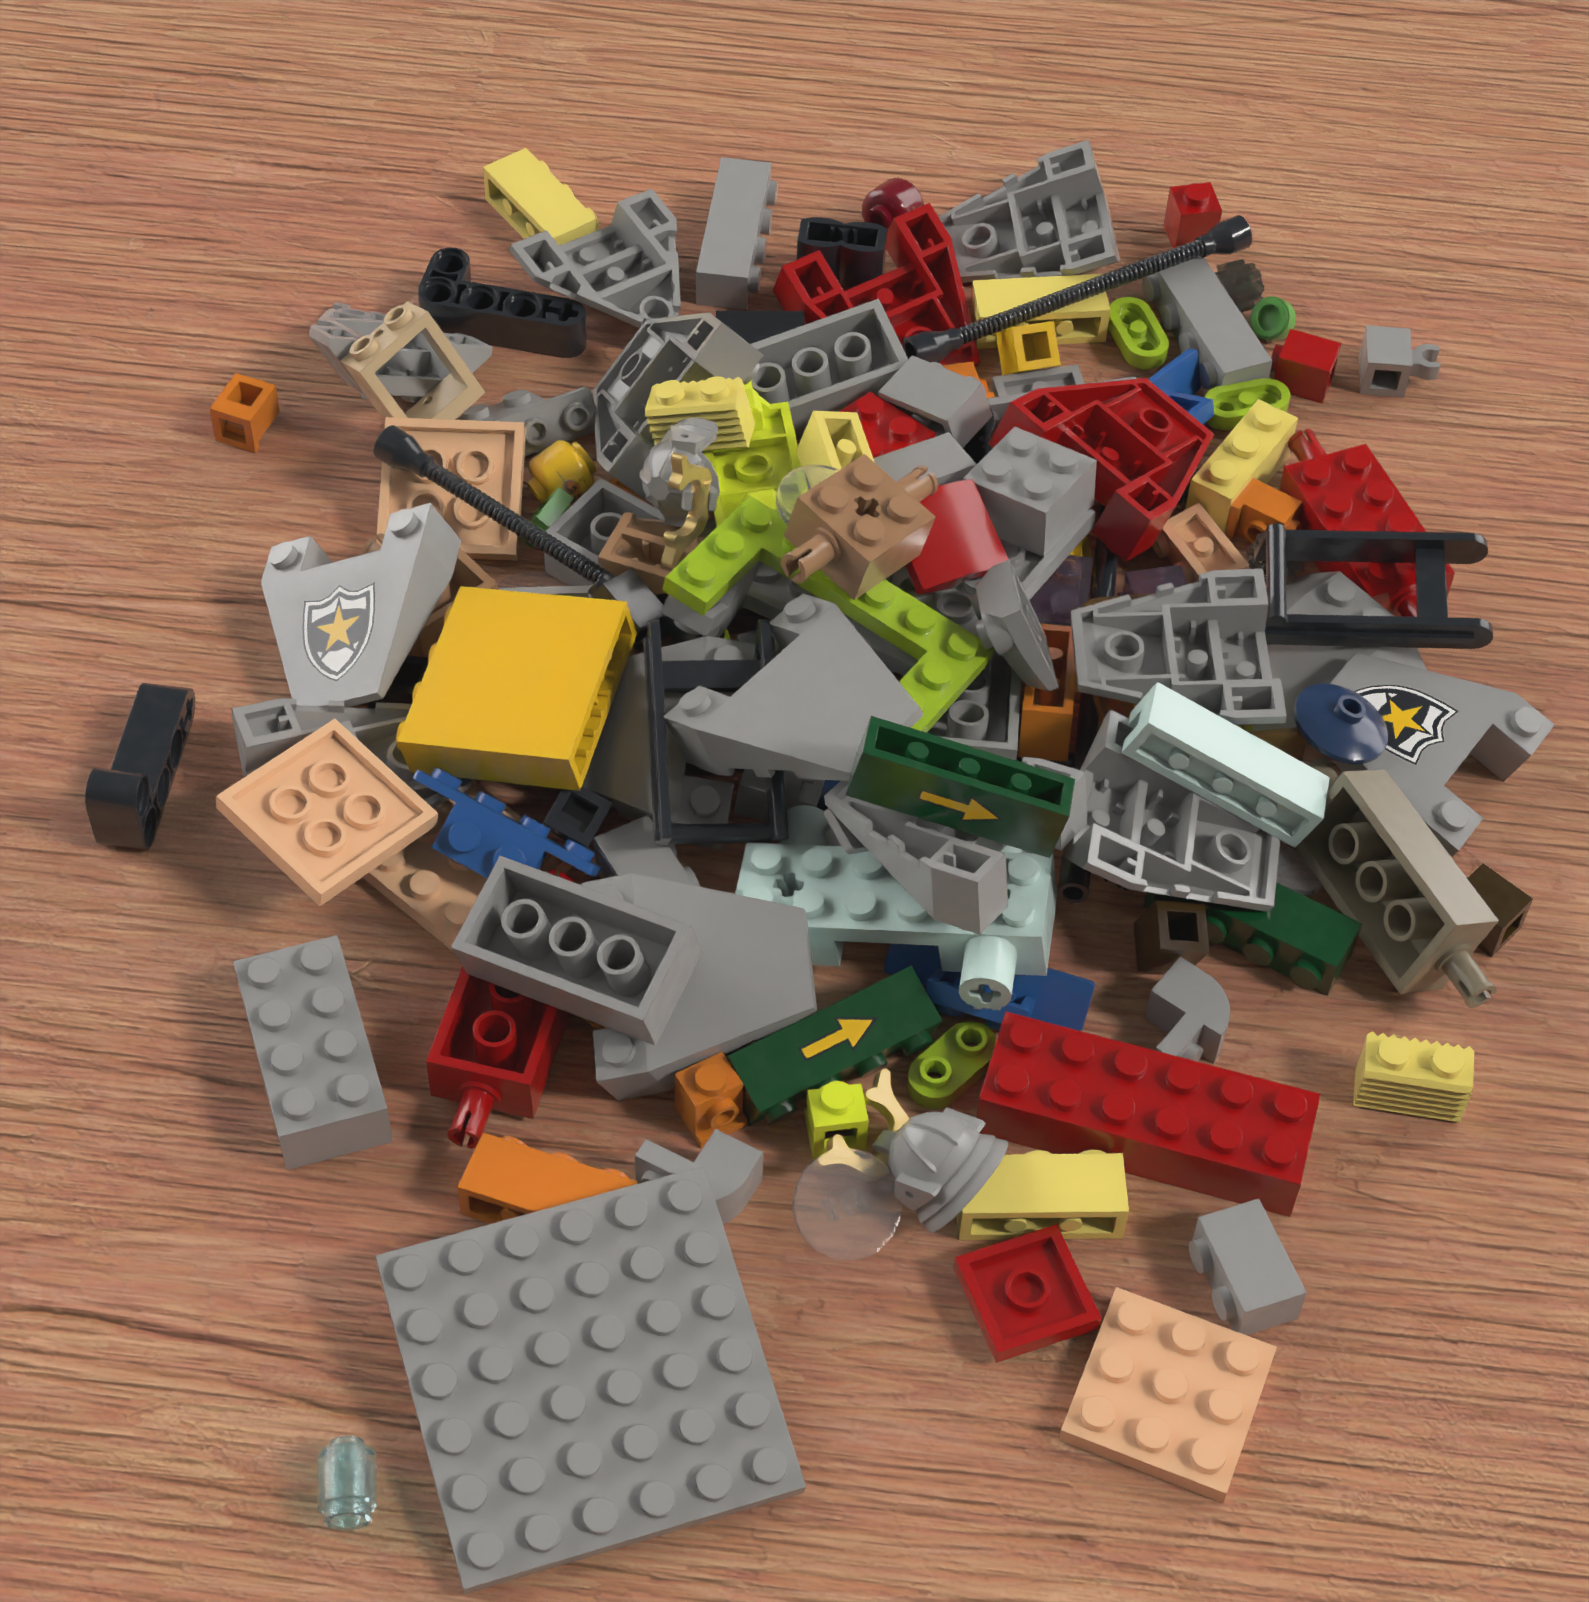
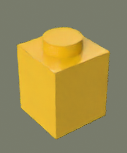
M1054 321L1011 327L996 333L1002 375L1054 368L1061 365Z

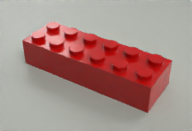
M1005 1011L980 1093L976 1118L986 1123L980 1134L994 1135L998 1139L1048 1151L1053 1154H1079L1087 1150H1101L1106 1154L1123 1153L1124 1168L1127 1174L1239 1204L1260 1199L1266 1211L1291 1217L1303 1178L1321 1094Z

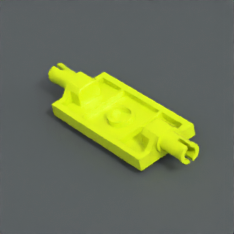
M752 380L744 385L755 422L749 448L703 451V454L711 462L719 480L720 493L716 502V510L713 511L716 527L748 496L754 497L790 520L797 498L807 492L804 473L796 452L798 444L789 402L769 404L753 389Z

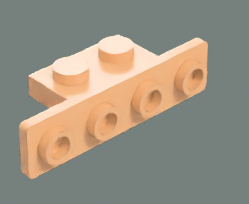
M1200 503L1168 519L1152 545L1153 550L1160 558L1166 556L1173 564L1174 574L1181 586L1199 581V574L1209 571L1249 569L1247 561Z

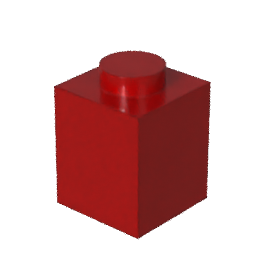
M1211 182L1170 186L1164 228L1172 248L1194 241L1196 237L1206 234L1213 226L1220 222L1222 208Z
M1290 329L1284 345L1276 344L1272 352L1270 370L1275 371L1274 379L1285 384L1291 395L1323 404L1334 377L1342 343Z

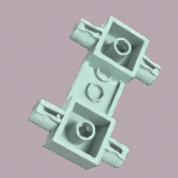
M801 805L787 810L788 840H782L778 844L746 843L735 894L804 908L807 913L812 965L840 966L844 941L937 945L939 947L942 971L961 972L958 992L961 999L967 1004L974 1006V1009L986 1008L992 1010H1001V1007L1006 1006L1010 1002L1014 974L1047 976L1057 901L1053 854H1051L1050 858L1008 845L1001 851L1006 854L1008 906L979 935L933 919L870 851L847 854L842 846H829L823 834L831 826L824 816V811L819 808ZM987 985H989V988L992 990V992H985Z

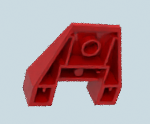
M930 203L893 218L887 232L886 251L897 269L844 291L822 253L818 250L783 265L773 288V293L784 311H804V325L879 299L902 348L904 338L923 331L958 329L971 323L952 238ZM976 340L963 344L960 349L950 352L939 364L944 366L973 361L975 367L979 366L980 357Z
M1139 378L1037 388L1010 402L988 444L994 448L1014 427H1017L1097 460L1094 498L1105 509L1094 526L1092 533L1104 542L1112 553L1119 555L1127 562L1152 547L1180 500L1214 433L1150 380Z

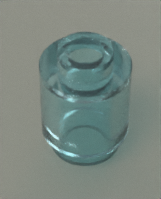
M342 1436L334 1438L329 1442V1446L322 1448L317 1453L318 1511L324 1515V1525L335 1530L363 1528L371 1523L372 1512L377 1508L376 1450L372 1446L364 1444V1440L359 1437Z

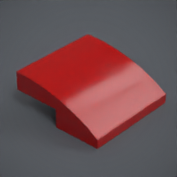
M973 479L940 485L933 495L919 502L936 518L920 555L905 565L918 595L953 589L966 579L983 577L992 566L1009 560Z

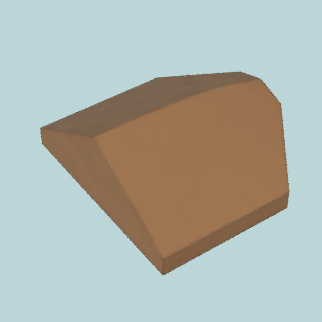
M625 512L598 555V564L615 576L633 569L654 595L665 594L666 592L662 590L664 580L673 569L661 565V559L666 546L663 536L666 531L675 532L681 527L665 525L664 520L636 518L634 513ZM699 535L688 545L682 553L678 564L708 535Z

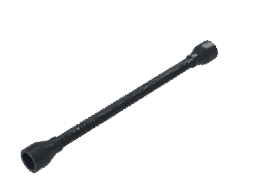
M1236 215L1218 222L1206 234L1196 237L1190 243L1134 262L1085 282L1072 285L1042 298H1037V300H1032V302L1018 305L983 320H978V322L970 323L958 329L923 331L906 337L903 340V350L908 359L913 355L930 363H939L950 352L960 349L963 344L992 335V333H997V331L1016 326L1070 304H1075V302L1099 295V293L1118 288V286H1123V284L1142 279V277L1150 276L1199 256L1207 257L1212 254L1231 255L1247 249L1252 244L1250 226L1244 217Z
M395 425L388 426L378 436L373 449L374 455L393 469L410 471L421 478L427 477L428 480H431L474 509L487 515L488 518H492L493 521L506 527L507 530H511L512 533L525 539L526 542H530L531 545L544 551L545 554H549L550 557L563 563L564 566H568L569 569L582 575L583 578H586L593 584L610 573L605 568L600 567L599 564L581 555L580 552L562 543L561 540H557L556 537L543 531L542 528H538L537 525L524 519L523 516H519L518 513L505 507V505L486 495L480 489H477L453 472L435 463L434 458L423 451L416 439ZM666 616L660 623L662 631L672 636L677 644L705 637L701 634L695 635L681 630L675 625V620L669 616ZM723 632V634H722L719 638H723V639H724V637H725L724 632Z

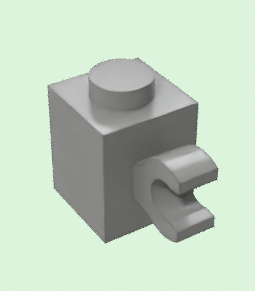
M1366 325L1359 353L1360 394L1404 398L1410 376L1424 380L1437 379L1440 369V362H1436L1439 346L1422 344L1412 350L1411 329Z

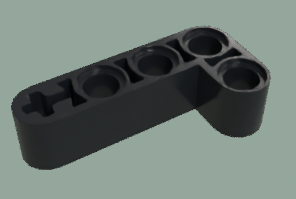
M443 248L435 252L431 257L418 287L419 307L429 312L443 333H460L472 336L491 346L560 358L576 357L586 349V313L584 306L580 302L569 298L472 282L470 258L465 251L458 248Z
M142 683L140 685L111 769L94 768L88 777L85 804L96 843L148 850L152 846L195 714V693L193 689Z

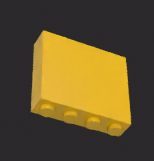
M460 586L453 605L448 606L446 609L444 627L438 642L434 643L430 648L428 666L422 681L418 682L414 687L412 705L407 718L399 724L397 729V748L402 752L410 772L416 773L418 769L432 774L434 768L438 767L459 778L580 791L637 635L627 601Z

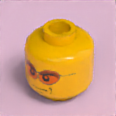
M558 440L531 459L528 469L532 479L526 484L540 504L560 487L573 497L569 504L571 505L594 485L593 474L597 471V468L578 442L575 441L569 444L564 440Z

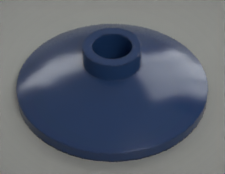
M1316 684L1304 689L1295 701L1293 715L1298 730L1306 741L1322 754L1344 763L1364 764L1377 759L1384 751L1388 742V730L1385 721L1378 710L1360 694L1339 685Z

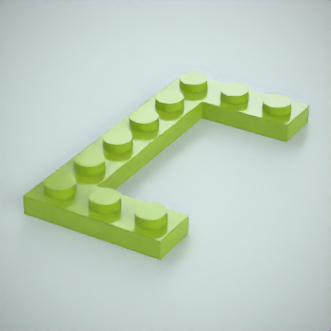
M748 496L665 577L662 590L704 616L758 561L763 562L791 580L795 574L800 572V568L787 577L781 565L783 555L796 549L784 537L789 519L754 497ZM820 569L810 575L804 582L796 583L818 598L835 603L842 613L918 660L899 681L920 707L924 715L911 727L913 729L927 733L990 663L994 654V647L986 650L980 638L887 580L881 581L855 600Z

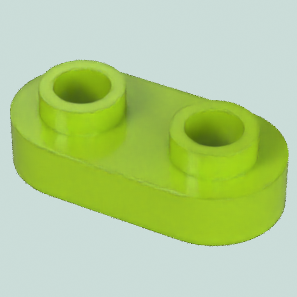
M1122 297L1114 300L1110 304L1108 330L1125 360L1130 365L1143 370L1161 366L1167 358L1169 340L1150 306L1143 300L1135 297Z
M1260 378L1214 387L1204 397L1213 399L1214 416L1206 423L1219 430H1233L1258 399L1287 412L1291 397L1290 391L1285 384L1271 378Z
M974 1021L961 1022L949 1029L910 1065L907 1081L910 1097L918 1105L928 1109H941L951 1105L987 1073L997 1041L992 1030L984 1024ZM963 1042H975L979 1045L975 1047H969L965 1045ZM930 1072H938L942 1074L943 1077L934 1079L929 1077L927 1074Z

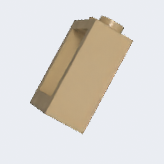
M408 301L390 310L386 314L384 322L370 335H365L352 344L350 352L340 360L384 421L385 417L455 420L486 393L429 312ZM421 332L450 374L404 414L375 372Z

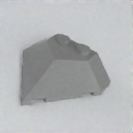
M653 189L617 202L610 226L560 246L547 230L510 245L509 251L534 282L638 328L643 325L646 319L679 316V263L675 242L677 220Z
M335 302L333 309L329 308L317 320V325L313 324L310 327L309 337L342 380L360 391L361 398L369 400L340 360L350 352V348L356 340L365 335H370L384 322L386 314L350 309L351 305ZM420 332L380 367L375 374L390 395L401 396L402 400L417 403L449 375L450 372ZM444 333L471 373L475 372L492 356L493 347L472 336L460 333Z

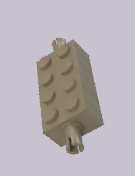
M1319 758L1312 761L1308 766L1330 777L1324 819L1295 848L1342 914L1362 923L1359 933L1360 939L1400 994L1443 989L1450 980L1469 1008H1475L1492 998L1489 994H1495L1497 988L1489 981L1472 958L1473 951L1498 923L1497 917L1385 769L1344 771L1338 776L1327 758Z

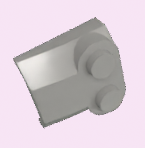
M1010 559L992 566L980 582L975 583L977 594L970 596L972 607L978 618L975 626L984 648L987 650L994 647L998 655H1003L1011 668L1027 686L1045 691L1057 689L1058 684L1046 634Z

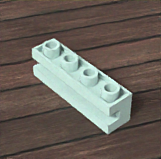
M1158 682L1131 711L1128 726L1133 728V730L1125 738L1122 753L1294 848L1324 819L1330 777Z

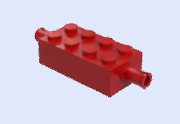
M1305 429L1304 431L1308 440L1301 430L1291 436L1288 441V448L1294 453L1299 462L1284 466L1279 490L1302 501L1298 521L1302 523L1301 530L1427 532L1367 444L1327 454L1311 429ZM1313 561L1321 573L1340 571L1392 615L1417 617L1415 563ZM1445 564L1448 597L1455 572L1449 564Z
M549 870L546 873L555 875V870ZM559 873L560 878L573 882V879L567 874ZM463 967L461 968L426 1059L430 1095L460 1102L452 1125L447 1132L449 1140L462 1147L467 1134L470 1136L467 1148H476L484 1132L491 1110L534 1119L571 1013L469 975Z

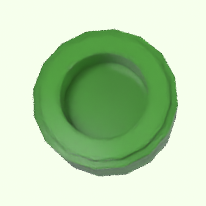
M1273 296L1265 297L1258 301L1250 315V325L1254 334L1261 339L1273 342L1285 339L1290 329H1294L1296 322L1295 310L1292 305L1282 298Z

